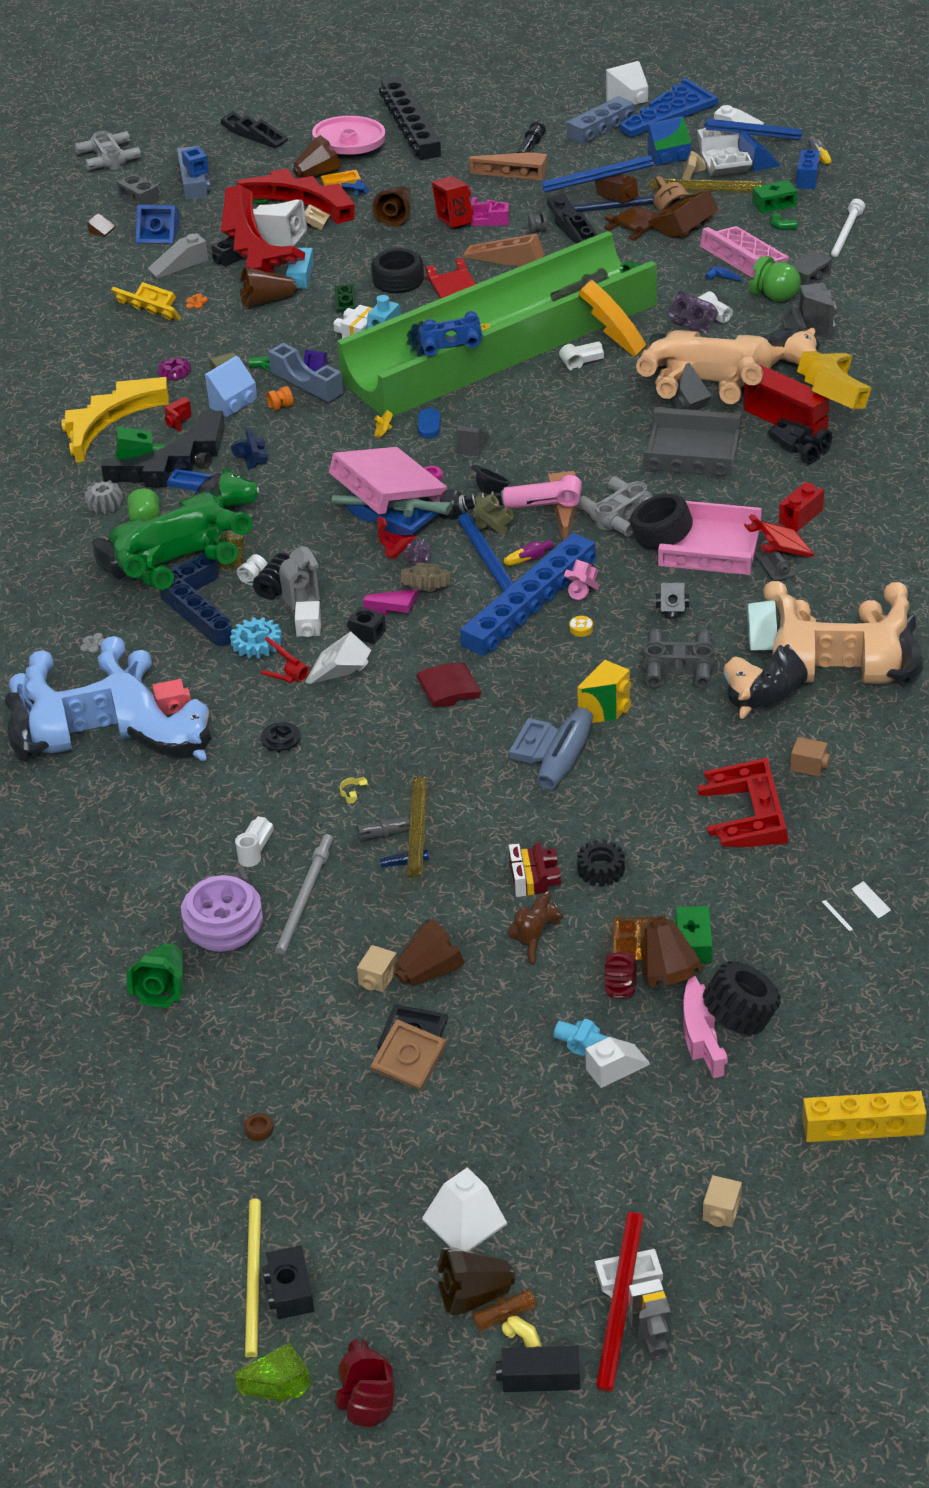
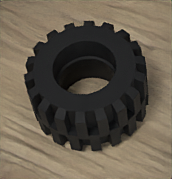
M734 961L724 962L708 983L702 996L708 1012L719 1023H722L728 1029H732L740 1034L744 1033L745 1035H757L760 1031L762 1032L781 1004V995L770 978L753 966L739 961L737 963Z

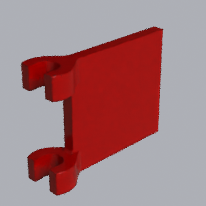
M463 258L455 259L457 268H455V271L437 275L434 265L425 267L428 273L426 279L428 282H431L440 299L476 285L467 270Z

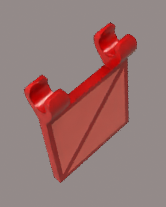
M753 514L749 515L752 523L744 524V527L749 532L763 531L766 535L765 539L769 543L767 545L761 544L760 546L766 553L779 550L806 557H813L815 555L792 528L759 521Z

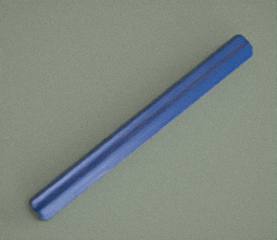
M707 119L704 124L706 130L740 134V131L743 129L749 135L800 140L803 135L801 129L716 119Z
M645 156L543 181L542 188L547 193L652 167L653 160L651 156Z
M468 513L459 515L460 525L504 592L514 584L471 516Z

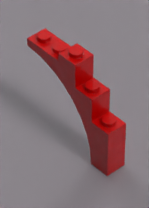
M288 169L270 171V175L237 180V185H241L253 192V199L302 200L304 205L309 206L310 204L329 214V217L336 224L354 220L355 204L339 183L320 186L313 176L295 179Z
M241 185L225 188L221 232L228 235L229 238H234L233 251L240 254L241 257L247 258L246 268L249 267L274 273V267H280L283 264H296L298 261L305 260V252L294 246H274L265 241L254 219L252 191Z

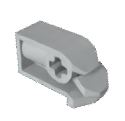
M304 546L295 548L289 556L290 558L284 561L279 569L282 598L292 610L296 609V602L320 600L316 571L318 563L309 548Z

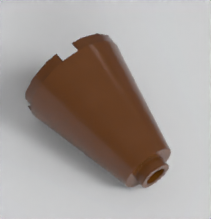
M402 185L379 192L372 204L376 220L387 224L385 226L397 227L402 225L410 213L411 192L406 186Z
M249 267L243 268L241 271L240 282H243V288H240V296L243 306L255 307L291 298L293 293H296V282L291 277Z

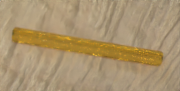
M651 179L650 189L659 190L655 179ZM663 179L666 184L672 182L681 183L686 190L690 191L709 189L710 191L753 192V187L763 185V182Z
M423 776L420 778L414 777L412 784L407 867L408 875L411 878L422 875L427 789L426 778Z

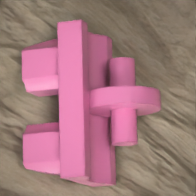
M576 560L572 571L566 569L564 576L572 581L568 589L571 598L580 601L587 597L589 587L594 590L599 589L600 584L595 581L598 569L580 560Z

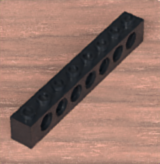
M402 76L382 79L381 87H379L380 97H384L385 105L388 106L390 114H393L394 121L398 122L399 130L403 131V136L405 139L407 138L409 147H412L414 156L417 155L419 160L441 157L440 140Z

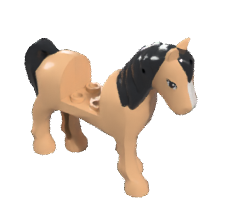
M784 328L764 336L738 335L735 340L700 337L698 331L674 330L668 332L667 335L662 333L651 335L648 348L639 356L636 368L639 374L649 377L655 373L658 366L666 365V368L661 369L655 384L658 394L662 398L670 399L677 393V382H679L685 365L690 363L701 380L719 382V395L722 401L726 404H734L739 401L744 382L748 385H756L761 382L764 372L760 365L771 369L780 360L799 365L802 352H817L820 343L814 337V328L803 331L801 328Z
M771 581L763 589L766 601L775 600V606L780 613V628L775 638L771 658L763 670L737 656L732 657L724 665V676L729 684L728 697L733 705L740 708L739 715L741 719H744L753 708L768 707L783 701L798 689L801 683H814L815 666L861 667L863 684H890L894 680L903 684H911L920 677L923 670L921 649L917 640L913 637V632L916 628V618L914 615L907 614L909 610L908 591L906 586L900 582H892L884 589V598L891 604V610L887 616L883 615L880 603L867 600L861 603L858 608L860 620L865 623L848 624L816 622V618L810 615L811 610L807 602L796 600L788 595L786 585L780 581Z

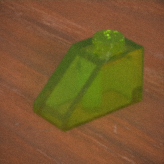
M290 1342L234 1373L238 1392L242 1395L285 1401L291 1397H300L311 1386L309 1370Z

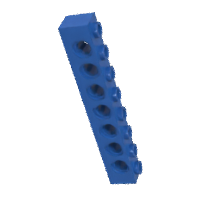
M575 533L568 536L460 629L461 646L483 657L488 652L494 651L504 638H509L519 625H524L527 618L533 613H537L547 601H551L559 590L567 587L571 580L566 578L564 574L566 569L573 570L576 560L587 562L591 565L595 562V542Z

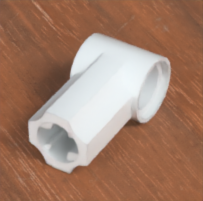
M710 291L691 301V308L694 313L697 312L701 314L700 316L706 314L722 323L729 321L733 313V309L719 302L715 294Z
M599 341L577 347L567 344L560 349L559 356L566 367L572 370L577 367L581 368L583 363L604 358V351Z
M257 817L255 820H252L246 832L237 836L235 840L238 862L242 866L251 867L260 862L261 851L273 832V824L266 818Z

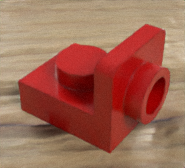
M184 397L164 407V420L167 426L173 427L178 432L181 431V421H185L192 416L190 400Z

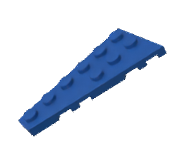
M684 78L681 80L680 85L675 84L672 86L670 92H664L651 101L649 107L641 108L638 115H632L620 123V131L629 137L639 135L648 131L649 123L681 116L686 117L718 104V97Z

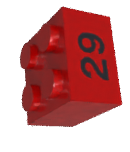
M453 176L432 181L437 218L451 228L473 222L472 215L474 210L470 204V187Z

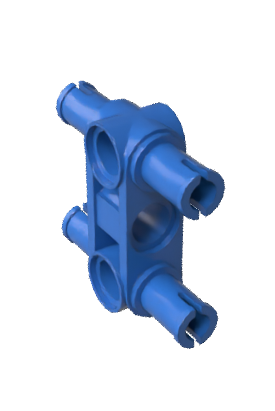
M474 311L467 312L465 318L436 323L433 319H427L423 326L419 328L423 350H425L424 353L428 356L435 355L437 349L462 344L475 348L479 345V341L483 339L481 322ZM448 331L456 332L453 336H449L446 333Z

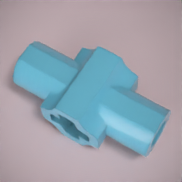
M588 1019L577 1021L576 1025L559 1020L554 1030V1038L567 1042V1048L572 1053L582 1056L586 1055L585 1048L608 1038V1036L600 1034V1028Z

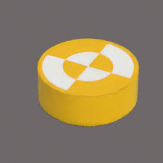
M587 616L572 618L569 623L570 632L578 637L590 635L593 632L592 619Z

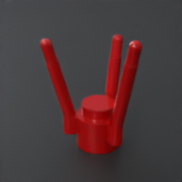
M269 637L265 638L288 661L284 666L286 675L261 670L260 674L285 680L290 684L294 680L301 682L308 676V665L293 657Z

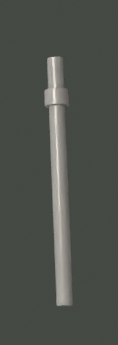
M329 834L323 836L319 847L314 850L311 858L313 862L276 946V953H286L321 867L328 860L329 848L333 841V837Z

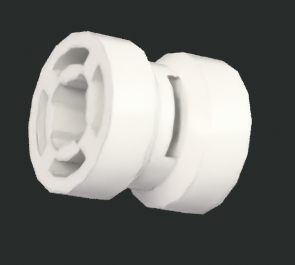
M253 554L247 559L246 563H243L237 569L238 578L242 582L253 586V579L267 565V562L263 557Z

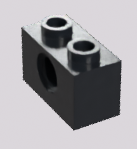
M302 1245L266 1252L268 1265L262 1266L265 1285H272V1290L266 1291L270 1310L276 1309L278 1319L315 1312Z

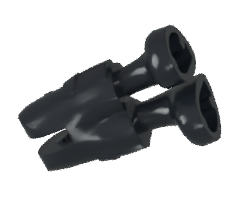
M784 418L777 422V426H772L768 430V435L771 439L792 454L799 452L801 459L808 464L819 460L820 453L824 455L827 453L833 438L832 432L828 429H821L814 436L808 426Z

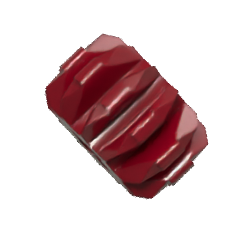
M617 951V953H610L607 956L604 984L605 991L609 997H615V999L631 998L635 993L637 967L633 953Z

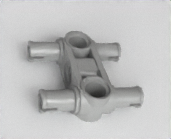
M98 131L93 134L89 141L75 143L77 155L93 151L98 156L85 159L88 171L102 167L115 170L121 168L126 161L141 158L138 146L127 150H122L118 146L119 144L130 142L128 131L113 135L107 131Z
M614 476L610 479L608 488L615 491V493L601 502L596 503L586 496L580 497L577 508L589 514L599 529H615L624 536L630 537L633 534L630 522L627 520L639 504L653 496L647 491L645 483L638 481L626 483L617 476Z

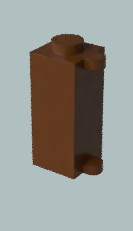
M619 174L595 180L597 194L601 197L623 203L639 197L636 178L629 175Z

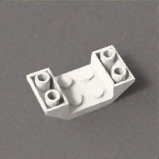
M706 128L697 130L701 157L706 163L710 176L747 172L752 166V160L748 152H740L738 149V133L706 130Z

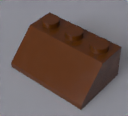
M707 189L681 198L648 220V223L669 238L675 236L682 238L690 234V229L694 230L700 227V222L712 219V214L717 212L718 208L710 190Z

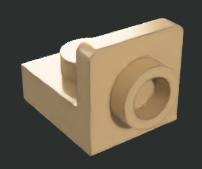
M309 204L305 211L306 222L312 227L322 230L330 215Z

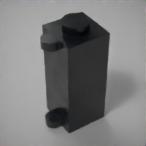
M579 1346L502 1348V1361H496V1381H503V1392L580 1390Z

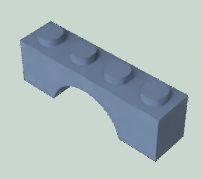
M285 343L268 351L271 373L327 402L343 394L342 374L340 371L328 365L315 372L312 371L303 362L298 350Z

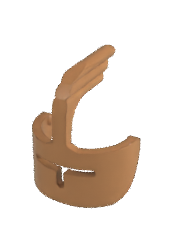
M661 176L655 177L659 191L654 196L653 204L659 212L665 210L667 205L674 199L689 196V193L681 183L672 182L666 184Z

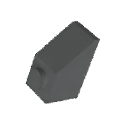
M687 363L680 375L674 401L678 409L699 410L707 406L711 395L691 364Z

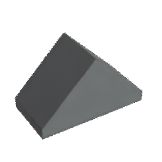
M458 426L459 454L480 456L489 436L479 428Z

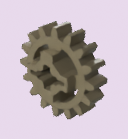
M416 563L411 568L405 567V569H401L400 582L403 585H410L413 590L419 589L433 592L436 588H440V586L447 587V585H450L451 572L447 571V569H441L437 564Z

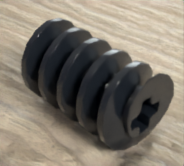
M276 554L253 579V588L260 597L274 600L275 596L281 593L279 569L282 563L290 558L289 554Z

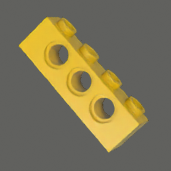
M921 1091L813 1097L803 1099L802 1121L806 1142L924 1135L927 1113Z

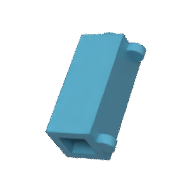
M298 248L305 252V260L298 261L296 264H289L286 274L287 277H291L296 282V289H308L314 266L313 248Z

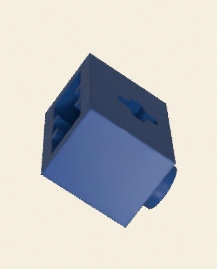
M812 149L801 150L797 168L796 188H816L820 151Z

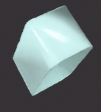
M775 600L746 604L749 650H773L777 635Z

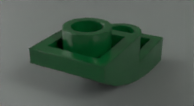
M354 284L335 286L337 312L345 311L348 308L356 309Z

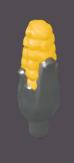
M813 136L809 137L810 149L820 151V161L825 165L830 164L832 161L824 143Z

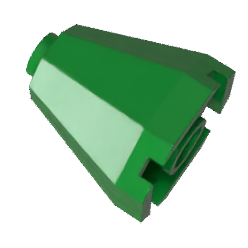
M163 943L141 957L129 967L126 973L128 993L133 997L136 994L140 998L139 1003L142 1005L169 1008L184 993L183 951L175 944ZM162 992H169L168 997L157 995L161 994Z

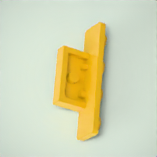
M143 282L135 294L116 287L111 289L112 293L116 296L115 299L121 304L130 303L138 310L144 308L150 314H161L170 321L172 318L176 320L181 319L175 308L171 307L176 298L173 292Z

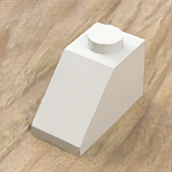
M608 1037L585 1048L586 1070L600 1088L650 1065L649 1061L635 1044Z

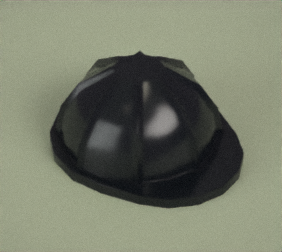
M478 465L471 466L477 472V486L484 493L492 494V491L494 494L501 493L511 483L504 476Z

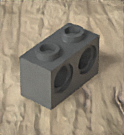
M135 173L117 181L119 197L136 207L137 205H152L159 201L157 185Z

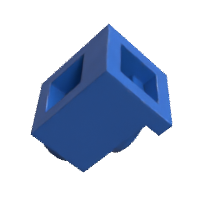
M199 146L181 151L183 165L190 172L191 177L209 173L207 156Z

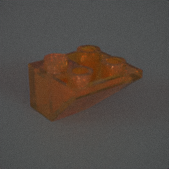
M613 916L614 953L625 951L626 953H633L636 960L643 959L644 928L650 924L651 919L659 916Z

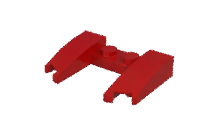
M768 758L704 772V777L709 782L706 786H698L699 796L749 792L755 816L707 826L710 836L716 835L721 839V846L754 847L789 843Z

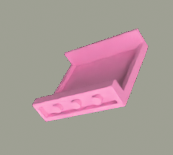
M398 447L336 452L332 456L329 473L378 514L386 513L388 502L392 500L429 497L434 502H440L441 494L447 490L446 485Z
M686 501L693 518L692 528L680 542L674 545H659L658 566L750 575L760 530L749 532L744 527V524L752 523L749 519L751 514L761 521L762 508Z

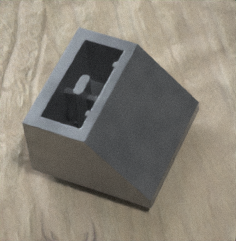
M824 283L800 285L799 308L807 327L806 330L814 328L815 335L832 339V332H835L836 329L833 315L836 314L837 307L836 302L832 301L830 290H827Z

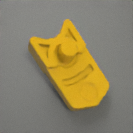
M387 410L382 417L378 415L375 417L374 420L377 421L374 433L375 438L382 437L387 429L390 430L392 428V425L389 423L393 414Z

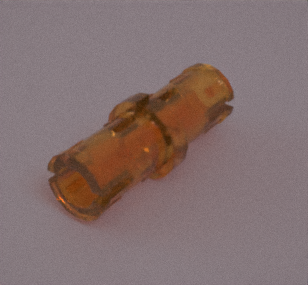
M528 1288L507 1299L503 1297L497 1299V1303L473 1312L472 1317L479 1332L504 1320L505 1322L508 1321V1317L536 1308L537 1304L533 1293Z

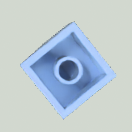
M237 356L205 374L209 406L214 411H223V415L226 417L238 412L241 408L249 403H253L257 399L256 383Z

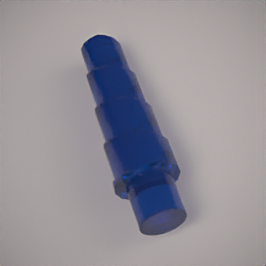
M414 849L380 859L381 868L418 864L419 861L429 860L427 849L421 851Z

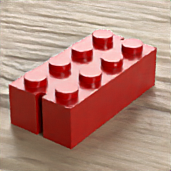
M762 365L760 366L764 373L760 383L748 385L744 382V393H747L744 395V411L776 426L781 418L808 426L814 436L819 430L828 429L829 416L826 414L829 413L830 399L813 392L811 387Z

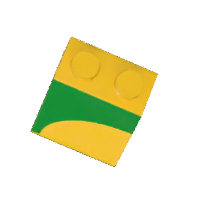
M604 660L577 687L578 708H586L592 713V723L616 720L622 713L629 711L631 707L630 670Z

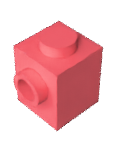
M181 679L152 684L155 702L165 715L177 713L187 702L191 701L189 689L183 688Z

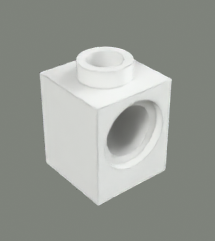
M319 601L296 602L295 627L297 637L320 636L321 611Z

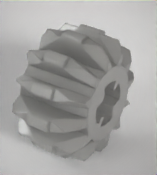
M102 480L101 483L94 482L93 486H88L85 492V502L90 512L95 511L96 515L100 512L106 515L107 511L114 513V510L120 509L121 503H123L122 492L118 484L112 483V481L103 482Z

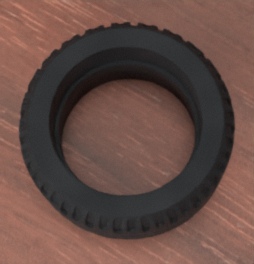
M394 248L379 253L371 264L372 280L375 287L387 293L398 294L412 291L419 287L424 279L423 260L419 254L409 249Z
M660 494L643 501L635 508L630 517V525L637 542L641 546L649 549H659L660 544L674 545L684 539L692 528L693 518L686 501L681 496Z

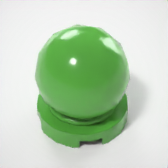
M761 256L757 260L753 268L756 271L754 280L750 279L749 281L750 293L759 297L764 293L766 297L775 302L788 301L798 293L801 277L796 267L787 262L779 261L775 263L774 259L769 256Z

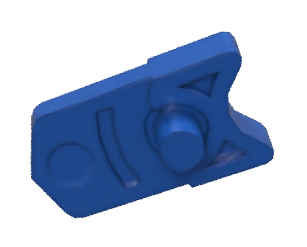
M357 179L355 184L342 183L341 186L345 191H355L354 196H359V193H369V188L359 179Z

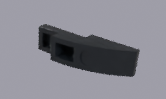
M565 194L547 198V206L555 216V224L574 243L577 244L598 235L582 212L578 213Z

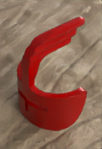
M381 516L377 518L378 538L385 547V554L388 558L396 559L405 548H410L416 543V537L413 534L404 536L384 530V527L387 525L386 520Z

